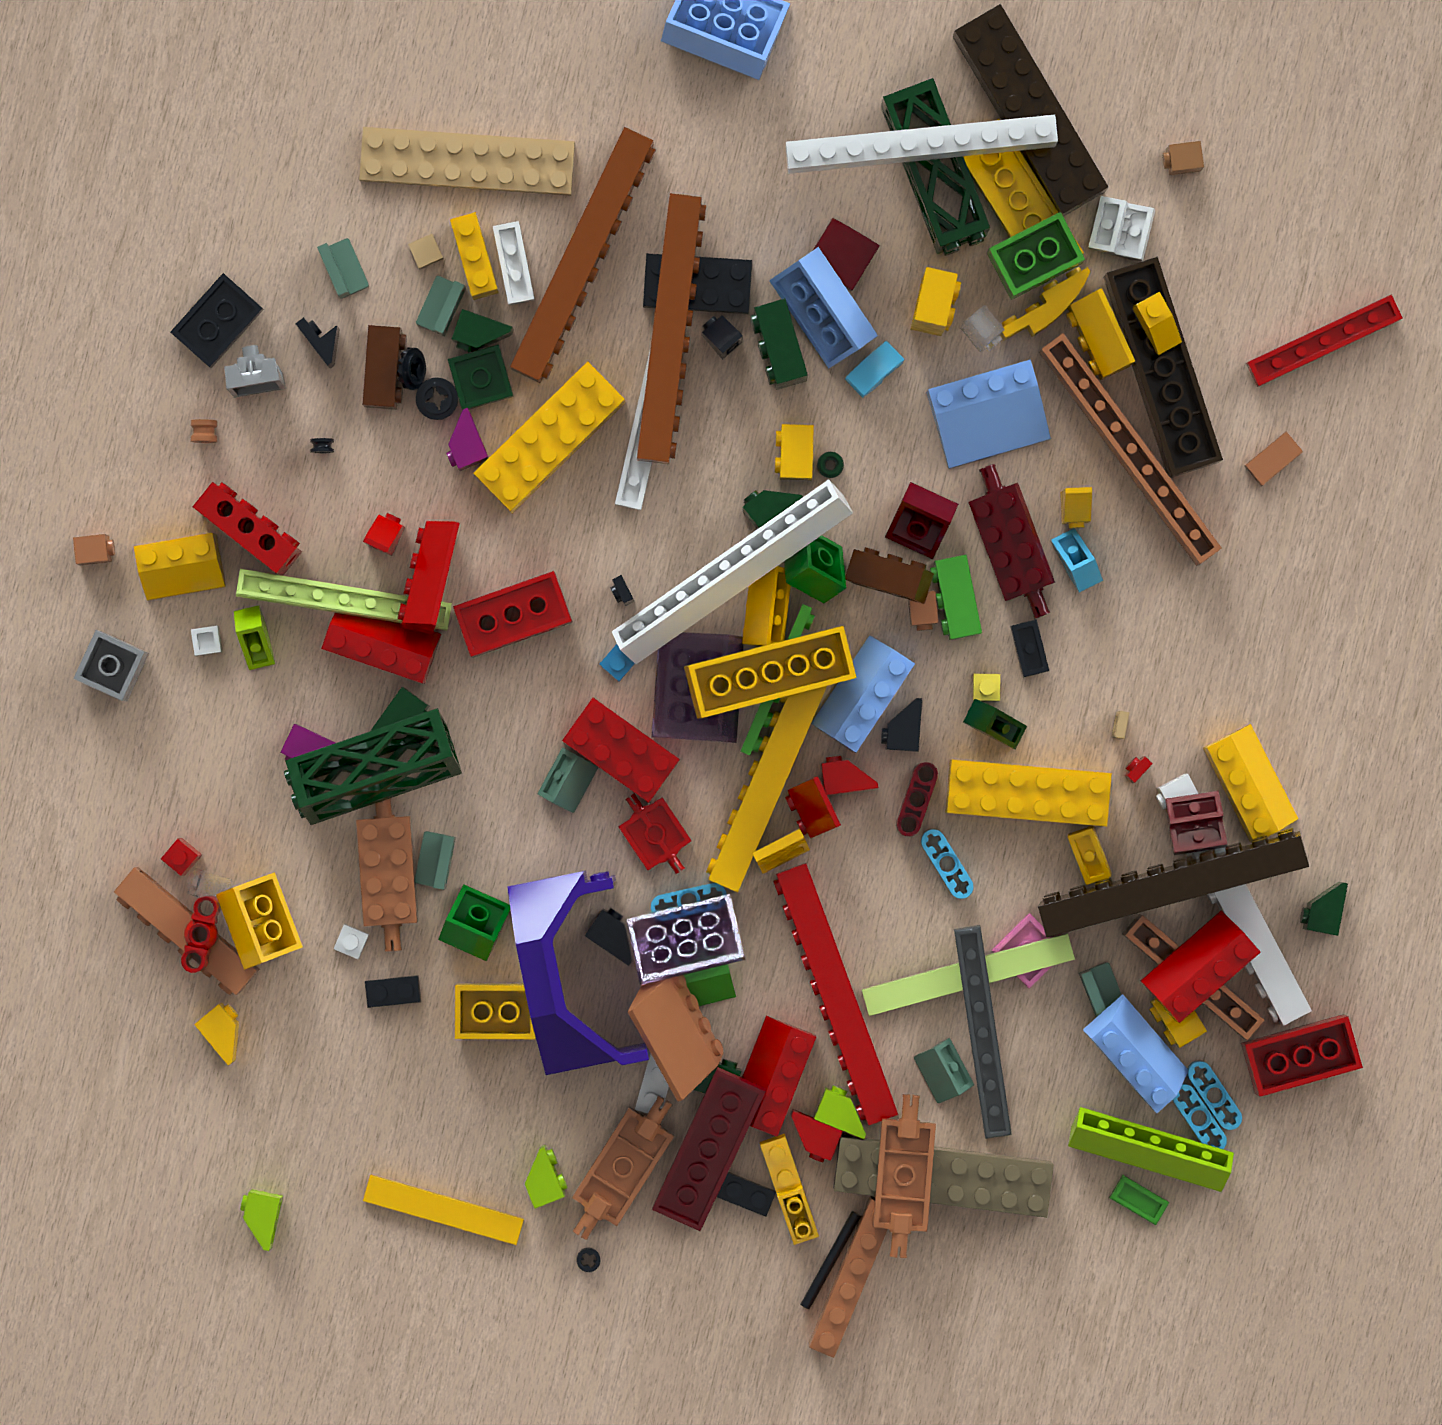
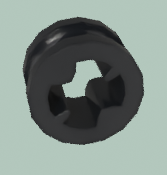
M310 439V443L313 444V448L310 449L311 453H334V449L331 447L334 439Z
M593 1248L582 1249L577 1255L578 1267L584 1272L595 1271L600 1265L599 1253ZM587 1253L589 1256L594 1254L596 1256V1260H593L595 1264L592 1267L588 1264L582 1265L581 1260H584L583 1254Z

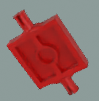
M635 793L631 797L636 805H634L630 797L626 798L625 800L634 813L629 820L618 827L646 869L650 870L663 862H668L675 874L680 871L674 863L677 864L681 871L685 869L676 855L682 847L692 840L664 798L661 797L654 803L642 806Z

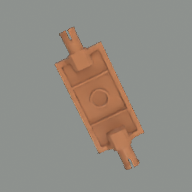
M390 798L383 802L375 803L376 816H373V819L356 820L363 925H381V928H384L385 951H393L392 940L394 951L402 950L400 926L406 923H417L418 918L410 816L395 817V815H392Z
M903 1094L902 1118H899V1120L882 1119L873 1227L890 1229L889 1232H892L890 1257L897 1258L899 1246L900 1258H907L908 1234H911V1231L927 1232L936 1123L920 1122L918 1120L920 1095L913 1094L911 1106V1095Z
M658 1095L657 1100L647 1115H642L631 1107L628 1108L572 1196L574 1200L585 1207L584 1215L573 1229V1232L579 1235L582 1229L586 1227L581 1238L587 1240L599 1220L605 1219L618 1226L674 1138V1135L662 1128L660 1124L673 1106L667 1100L660 1109L665 1098Z

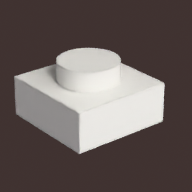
M219 626L191 629L195 656L222 652Z
M344 924L334 949L359 959L369 934Z

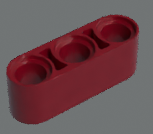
M929 762L919 763L915 766L896 820L897 831L903 836H914L921 828L938 778L937 768ZM924 766L929 767L933 773L931 780L927 782L921 781L918 777L919 769ZM916 791L924 796V802L919 807L912 806L909 800L910 795ZM905 817H911L915 820L916 825L911 832H905L901 828V821Z

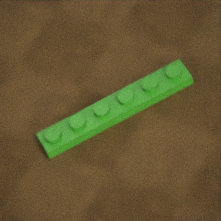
M802 604L788 640L800 637L804 628L810 629L815 615L810 614L811 607ZM780 698L760 704L740 752L749 756L752 751L758 752L763 740L762 737H759L762 726L768 728L773 713L769 712L773 702L778 704Z

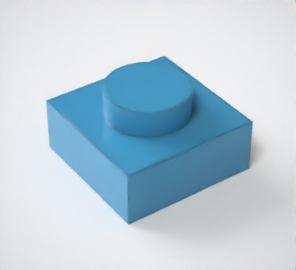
M616 644L599 665L620 682L635 663Z

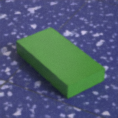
M1123 1174L1109 1196L1110 1199L1154 1225H1157L1169 1204L1167 1200Z

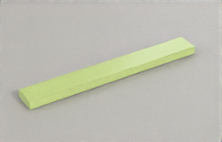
M240 569L236 597L402 623V620L397 619L400 605L406 604L408 596L246 569ZM441 602L435 629L448 630L452 603Z
M1068 933L985 955L989 983L1075 960ZM959 963L862 989L869 1016L962 991Z

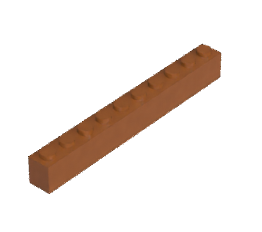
M624 127L510 366L511 370L541 383L543 378L548 379L553 368V364H550L553 355L560 354L565 343L562 340L565 330L570 331L576 320V317L573 316L577 306L582 307L588 293L584 292L588 282L593 284L599 272L596 265L600 258L605 259L611 245L607 244L611 234L616 236L622 221L618 219L622 211L627 212L632 203L633 197L630 194L634 186L638 188L643 180L645 173L641 171L645 162L650 164L654 157L656 149L653 148L654 142L652 139Z
M670 193L637 461L669 464L670 458L675 459L677 443L672 442L673 432L679 431L680 416H675L676 405L682 406L683 390L679 389L680 379H685L687 363H682L683 352L688 353L690 337H686L685 333L686 326L691 327L693 311L688 309L689 301L695 300L697 284H692L693 273L698 274L700 258L695 257L696 247L702 246L703 231H698L699 221H705L706 205H702V197Z

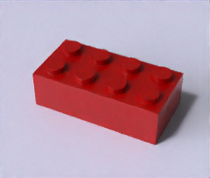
M595 698L590 700L562 740L648 803H650L680 761L675 755Z
M1344 1014L1241 1043L1253 1089L1259 1097L1363 1068L1349 1016Z

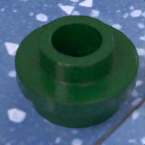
M826 452L819 457L817 468L822 476L835 478L843 471L844 462L838 453ZM832 460L835 462L836 466L833 470L826 468L825 463Z

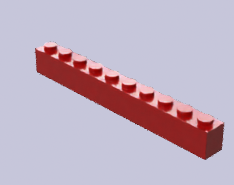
M803 863L776 873L778 879L774 880L773 883L778 896L784 894L787 903L782 906L787 921L793 919L796 929L791 932L797 946L801 944L803 946L805 954L801 956L806 971L810 969L812 971L814 980H811L810 983L815 996L821 995L823 1005L819 1006L824 1021L830 1020L833 1029L828 1032L833 1046L839 1044L842 1055L837 1056L842 1071L848 1069L851 1080L846 1082L851 1095H857L861 1104L856 1106L860 1120H866L869 1126L882 1121V1119L899 1115L807 864Z

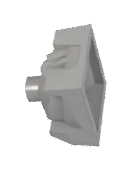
M257 345L243 347V357L237 358V364L225 366L226 388L234 398L286 389L283 372L277 365L275 358H266L264 354H259Z

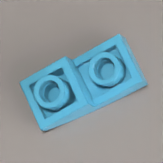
M885 341L846 376L845 380L864 398L878 387L885 377L901 366L905 359Z

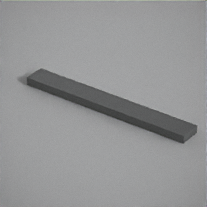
M981 926L954 929L985 1139L1012 1135Z

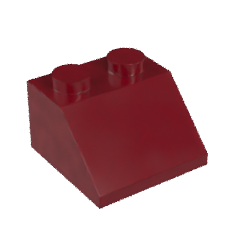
M910 482L885 538L933 559L959 504Z

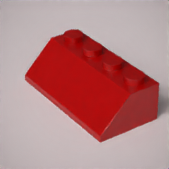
M426 521L424 528L419 527L415 543L420 544L418 554H412L409 567L414 569L412 579L407 578L403 594L408 595L406 604L400 605L397 618L402 620L400 628L432 635L439 615L460 525L459 522Z
M335 613L329 624L321 649L425 684L442 634L433 631L432 635L400 628L401 623Z
M1221 910L1140 981L1176 1022L1180 1023L1261 952L1247 935Z
M767 1015L742 1078L766 1088V1092L750 1126L778 1137L816 1040V1035Z

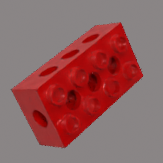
M212 482L192 507L272 571L284 576L302 553L297 548L300 543L286 532L282 535L278 533L277 529L279 526L268 517L263 515L259 518L256 515L259 510L243 498L240 502L235 499L237 493L223 482L219 485ZM232 505L233 511L231 515L225 517V508ZM253 521V530L250 533H246V524ZM270 538H274V547L267 550L266 542Z
M554 571L453 606L472 658L573 623ZM538 598L543 599L546 604L545 609L540 613L533 612L531 609L532 602ZM512 607L520 610V617L514 622H510L506 618L507 611ZM491 616L495 620V626L489 631H485L481 627L483 618Z

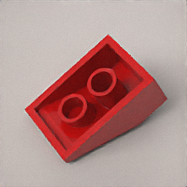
M818 776L787 790L789 795L785 799L791 812L797 810L800 816V820L796 822L803 836L808 834L810 838H813L841 826Z

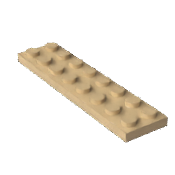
M363 127L359 180L364 182L571 196L575 141Z

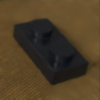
M622 575L612 579L614 586L610 587L617 603L623 601L625 606L633 603L634 599Z
M1037 619L1010 626L1023 678L1048 672L1049 667Z
M419 975L365 981L367 1008L421 1002Z
M728 1172L717 1198L766 1217L776 1191Z

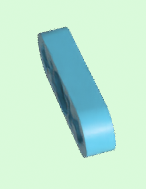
M935 829L924 832L921 837V845L950 893L960 899L970 896L973 891V882L942 832ZM929 834H932L934 837H940L937 843L941 850L944 846L948 849L947 852L940 853L936 859L932 856L933 853H937L935 848L926 845V842L929 841L927 837ZM944 856L952 857L955 862L954 868L949 872L943 871L939 866V862ZM958 869L962 872V874L957 875L960 881L968 882V885L965 887L967 892L964 894L961 891L955 892L954 888L957 884L953 878L949 882L946 879V876L955 874Z
M710 883L661 894L652 900L651 911L657 918L665 919L721 906L726 900L727 893L722 885ZM712 887H716L717 891H722V896L718 898L719 902L714 903L713 899L704 900L706 905L700 906L701 899L697 890L703 889V895L711 893ZM692 893L695 895L697 902L693 908L687 909L682 906L681 897L684 894ZM677 895L679 912H674L675 906L667 908L666 914H662L660 910L656 911L655 906L659 904L660 899H664L665 903L673 902L671 896Z
M1203 1061L1192 1062L1187 1068V1077L1218 1124L1227 1130L1239 1127L1242 1122V1114L1211 1067ZM1197 1066L1201 1069L1205 1067L1206 1071L1203 1074L1207 1081H1210L1211 1078L1214 1079L1213 1083L1207 1084L1202 1090L1199 1086L1205 1085L1203 1081L1198 1077H1193L1196 1073L1194 1068ZM1214 1087L1219 1088L1222 1093L1221 1099L1216 1103L1210 1102L1207 1098V1092ZM1226 1100L1229 1102L1228 1105H1225L1227 1111L1230 1113L1235 1112L1236 1114L1233 1117L1235 1122L1232 1124L1228 1121L1223 1122L1225 1114L1221 1109L1217 1113L1214 1108L1221 1107Z
M1183 1083L1180 1090L1190 1091L1188 1099L1192 1104L1197 1101L1199 1105L1191 1107L1185 1113L1184 1109L1189 1107L1183 1100H1177L1180 1096L1179 1092L1172 1100L1196 1137L1203 1144H1207L1210 1138L1206 1132L1200 1135L1199 1131L1205 1130L1212 1123L1214 1127L1209 1128V1130L1215 1136L1220 1135L1218 1139L1219 1145L1216 1147L1224 1149L1227 1143L1226 1135L1194 1088ZM1201 1110L1206 1114V1121L1202 1125H1194L1191 1120L1192 1114L1195 1111Z

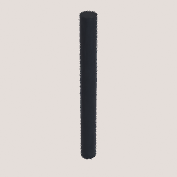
M851 1211L800 1304L806 1309L810 1310L861 1217L854 1211Z

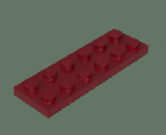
M719 1067L716 1068L653 1204V1211L701 1231L763 1099L766 1088Z

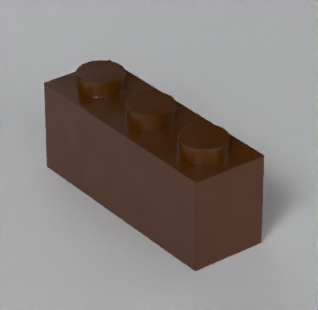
M368 325L362 405L366 408L397 410V403H402L403 388L398 387L399 372L397 370L399 369L398 360L401 357V350H406L407 336L402 334L400 327Z
M867 547L864 548V551L853 550L845 575L847 581L855 585L925 604L934 573L926 570V564L911 560L910 565L902 563L903 558L888 554L887 558L879 556V551Z

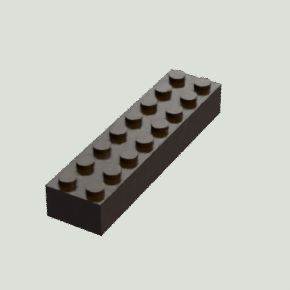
M997 5L956 29L953 39L1001 120L1055 115L1058 137L1056 146L1021 150L1020 152L1057 211L1061 212L1064 217L1105 193L1108 189L1106 181L1002 5Z
M1158 256L1107 272L1103 278L1119 327L1135 359L1132 368L1166 473L1172 478L1221 462L1223 458ZM1158 292L1161 293L1171 311L1182 343L1160 355L1156 353L1133 311V307Z

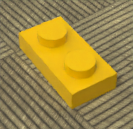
M1094 826L1068 834V840L1086 885L1112 876Z

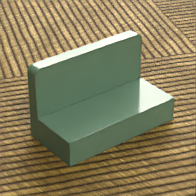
M348 238L330 246L325 243L317 247L340 299L369 287L367 278Z
M436 276L416 320L417 325L445 337L466 290L465 285Z
M562 747L537 794L574 813L598 766Z
M429 831L424 832L415 883L442 890L446 889L456 837Z
M1108 962L1079 973L1096 1017L1122 995Z
M950 1038L914 1056V1060L937 1103H942L959 1096L974 1086Z

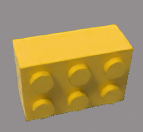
M926 267L921 280L910 330L942 336L944 330L949 331L955 313V308H951V304H955L961 287V282L957 281L958 274Z
M275 872L216 894L244 970L303 947Z
M457 983L455 985V1039H536L524 984Z

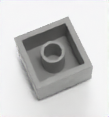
M95 630L73 679L121 701H128L149 653L102 631Z

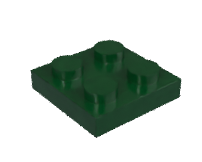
M499 344L448 359L462 410L514 397Z

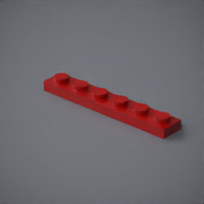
M1391 294L1261 355L1246 364L1257 387L1389 326L1403 319Z

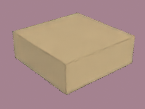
M433 234L408 244L419 270L443 259Z
M1116 712L1111 735L1114 738H1125L1129 712Z

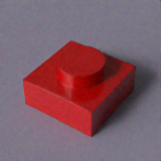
M1142 756L1140 759L1135 757L1126 766L1125 769L1128 772L1124 776L1131 783H1135L1153 763L1146 756Z

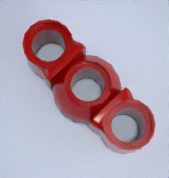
M203 896L195 901L193 906L194 913L191 916L192 920L186 925L184 930V938L187 944L184 946L185 952L182 955L181 964L190 973L199 972L207 967L209 963L208 955L211 952L210 948L215 945L218 939V930L215 924L218 923L217 916L221 911L218 899L214 896ZM205 900L213 904L214 910L211 915H205L201 911V904ZM198 927H203L207 930V938L203 942L195 937V930ZM192 953H197L201 957V964L198 968H194L189 964V956Z

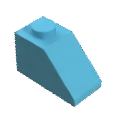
M1071 529L1051 539L1069 578L1079 592L1103 581L1094 556L1076 529Z

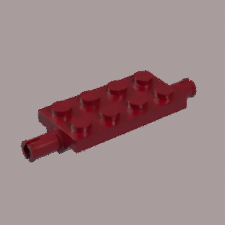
M992 464L979 469L988 492L985 493L986 495L968 503L1005 601L1022 595L1027 597L1034 619L1050 613L1042 591L1044 590L1043 587L1055 583L1019 484L1015 483L1007 487L1005 485L1002 486L995 467L996 465Z

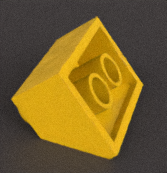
M1102 288L1069 305L1067 308L1069 312L1066 313L1068 322L1072 328H1077L1080 335L1077 338L1079 346L1083 352H1088L1091 359L1088 364L1095 376L1098 375L1100 380L1129 368L1135 362Z
M213 532L133 546L138 574L147 601L226 587L217 534Z

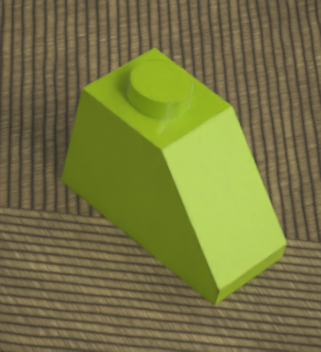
M260 605L234 611L236 634L249 670L274 665V655Z
M834 1085L832 1089L825 1087L814 1119L864 1139L866 1133L851 1098L846 1096L848 1091Z
M251 1189L248 1195H243L240 1210L244 1211L243 1219L263 1250L270 1251L274 1242L283 1195Z

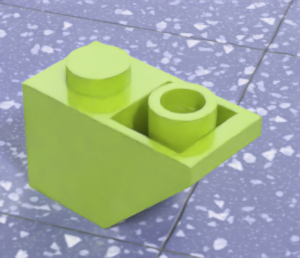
M546 1145L540 1147L525 1182L534 1209L565 1197L564 1190L568 1189L563 1174L558 1175L554 1165L558 1164L553 1149L548 1150Z

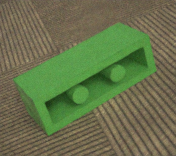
M967 555L934 561V567L930 568V572L934 573L932 582L938 583L940 593L936 594L938 610L943 609L945 619L941 620L943 635H948L949 640L981 634L982 629Z

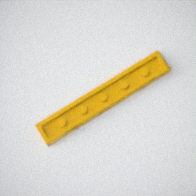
M372 1174L369 1177L363 1201L514 1245H517L524 1218Z

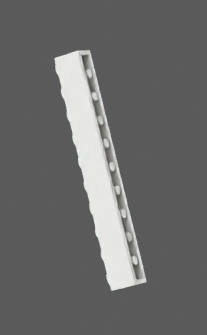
M1055 115L788 141L786 142L785 149L788 174L1051 148L1056 146L1058 137Z
M830 480L821 484L613 630L612 634L620 650L635 664L641 662L853 514L844 495Z
M1183 774L1156 788L1159 792L1156 795V799L1163 810L1166 809V798L1198 794L1188 774ZM1226 848L1215 849V852H1224ZM1205 851L1186 853V856L1198 859L1199 854ZM1246 884L1207 894L1212 904L1217 903L1220 911L1222 910L1260 950L1261 953L1245 966V969L1249 975L1254 974L1258 982L1254 986L1261 999L1266 997L1270 1005L1267 1011L1273 1022L1278 1021L1280 1025L1284 1026L1311 1012L1312 1010Z

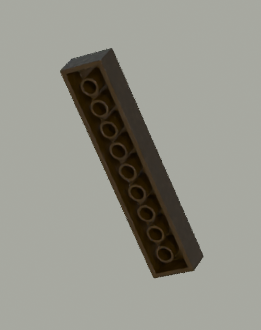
M1293 828L1278 832V837L1268 839L1267 835L1252 839V844L1242 846L1241 842L1226 846L1224 852L1216 853L1215 849L1199 854L1198 859L1191 861L1189 857H1183L1174 860L1172 866L1165 868L1163 864L1150 866L1147 868V872L1138 875L1137 871H1131L1122 874L1121 880L1112 882L1111 878L1096 881L1095 887L1086 889L1085 885L1070 888L1069 894L1061 896L1060 892L1047 894L1038 905L1046 937L1309 867V861L1300 831L1294 832Z

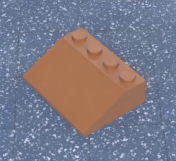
M675 964L648 974L633 1000L628 1014L679 1102L718 1066L723 1056V1046L713 1035L709 1020L703 1017L696 997L693 994L691 995L686 986L684 975L677 970Z

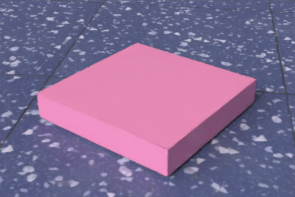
M1028 913L992 951L996 953L1050 937H1046L1044 927ZM1052 966L1020 974L1017 977L1030 988Z

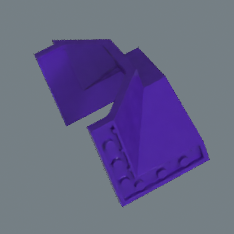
M586 871L507 887L515 944L526 998L546 1075L614 1061L619 1062L621 1065H627L650 1059L651 1053L645 1042L617 1048L573 1015L565 1004L553 940L578 897L614 888L613 882L616 881L615 875L609 876L608 871L593 874L590 876V880L587 878Z

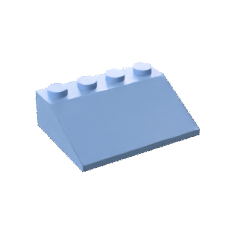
M675 0L666 20L661 42L760 80L790 3L783 0Z
M1031 359L928 389L926 392L949 469L1051 439Z

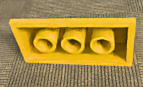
M1251 724L1203 747L1250 843L1254 838L1265 835L1268 837L1298 820Z

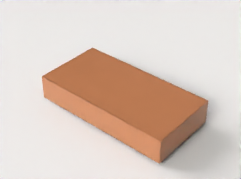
M1286 431L1249 461L1245 467L1256 481L1263 486L1303 451Z

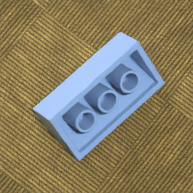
M819 247L769 280L780 298L786 299L789 311L828 369L878 336Z
M870 635L853 659L857 678L837 683L811 723L854 753L858 751L915 665L914 662Z
M1123 994L1083 1029L1156 1113L1178 1095L1188 1069Z

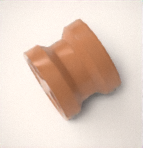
M191 420L193 434L191 435L190 442H217V436L215 435L217 420Z

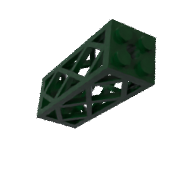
M933 78L883 96L881 109L890 131L909 129L912 113L930 127L951 125ZM928 100L930 107L923 102ZM914 105H916V106L919 107L921 110H923L926 114H928L930 117H932L936 122H934L932 119H930L927 115H925L923 112H921V111H920L918 108H916ZM906 108L902 127L896 112ZM963 156L950 158L955 172L944 165L940 159L917 161L930 172L927 192L915 161L902 162L937 254L944 252V255L947 256L959 251V247L963 244L968 243L969 246H974L984 241L990 230V225ZM937 178L962 196L958 220L932 201ZM969 207L974 221L965 224ZM939 224L947 231L942 233Z
M438 708L285 760L288 770L284 771L286 781L294 792L291 795L293 805L299 811L301 818L306 817L310 825L462 774L448 726ZM398 733L407 735L404 738L393 739ZM436 741H437L439 747H434V746H433V745L436 743ZM407 749L417 751L407 763L397 761ZM394 752L388 759L379 757ZM426 753L436 754L420 760ZM332 756L341 757L338 761L327 762ZM371 763L382 765L377 771L366 769ZM342 771L351 773L341 785L331 784ZM411 773H420L416 778L407 777ZM329 774L322 782L312 780ZM360 775L369 776V777H370V778H367V779H364V780L355 782V780H356ZM355 795L350 801L341 799L344 796Z

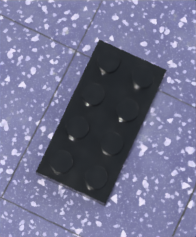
M646 253L643 308H656L662 254ZM697 257L700 258L698 274L693 273L692 284H697L695 300L689 301L688 310L749 314L752 260Z

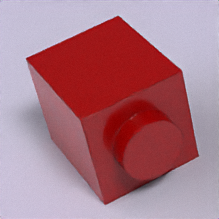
M177 838L162 856L161 860L180 876H184L200 859L202 854L183 838Z

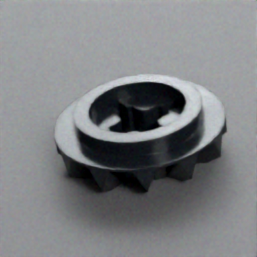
M408 347L406 351H402L401 359L398 360V381L402 383L404 389L417 390L423 383L426 375V362L423 353L418 348Z
M438 377L430 378L419 386L416 393V405L425 417L431 420H443L452 415L458 406V394L453 384L448 380ZM434 388H436L440 396H448V398L441 401L440 410H438L435 403L426 402L434 397Z

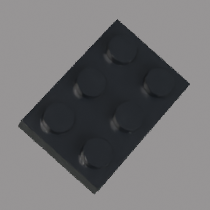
M223 273L170 333L207 366L212 368L264 309Z

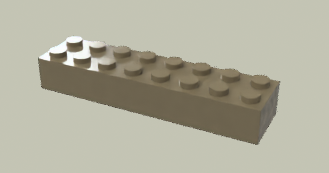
M841 1135L838 1145L833 1185L834 1191L869 1196L876 1195L880 1140ZM934 1147L930 1203L1047 1218L1054 1164L1046 1160Z

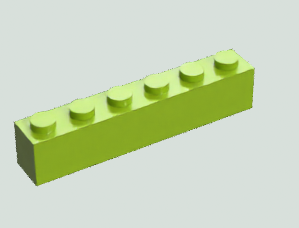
M1083 1107L1079 1108L1071 1126L1068 1143L1069 1147L1219 1192H1222L1231 1174L1234 1156L1233 1152Z

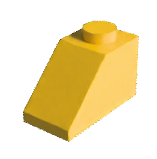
M1160 292L1133 307L1135 315L1158 355L1182 343L1173 315Z
M1092 487L1065 488L1060 492L1062 524H1068L1069 529L1085 528L1084 523L1091 521Z
M220 1003L194 1025L225 1063L230 1065L236 1060L239 1022L236 1018L238 1014L229 1004L225 1006L223 1003Z

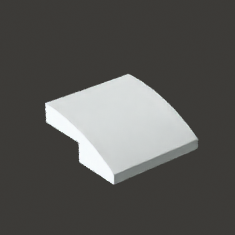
M1101 196L1088 248L1128 259L1143 261L1155 209L1130 204L1125 200Z

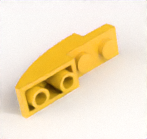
M1077 267L1066 274L1067 279L1059 284L1057 280H1054L1043 287L1044 292L1039 296L1043 305L1040 306L1039 302L1025 309L1026 314L1017 319L1014 315L1002 322L1003 327L1000 328L999 334L1003 341L1026 328L1031 337L1052 324L1066 311L1081 291L1090 274L1089 268L1087 267L1081 271L1080 267Z
M785 1133L759 1142L793 1244L796 1245L819 1237Z

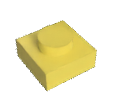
M973 674V701L974 699L979 701H1000V674Z

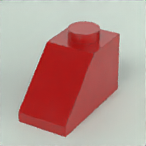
M387 513L385 517L378 515L363 542L392 556L405 527L400 524L401 519Z
M842 756L826 757V763H821L823 785L827 795L879 788L878 783L849 760L842 761Z
M792 1109L791 1117L805 1150L810 1152L809 1157L822 1163L825 1159L831 1161L843 1131Z

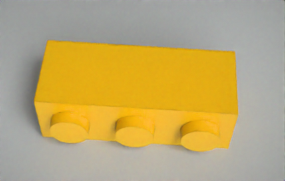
M476 212L450 219L473 300L498 294V287Z
M775 567L749 585L742 644L761 647L784 641L791 587L786 583L784 567Z

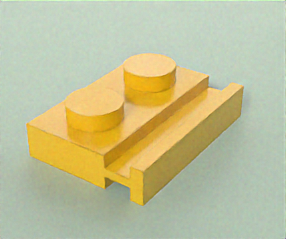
M798 829L752 854L762 874L810 849L801 830Z

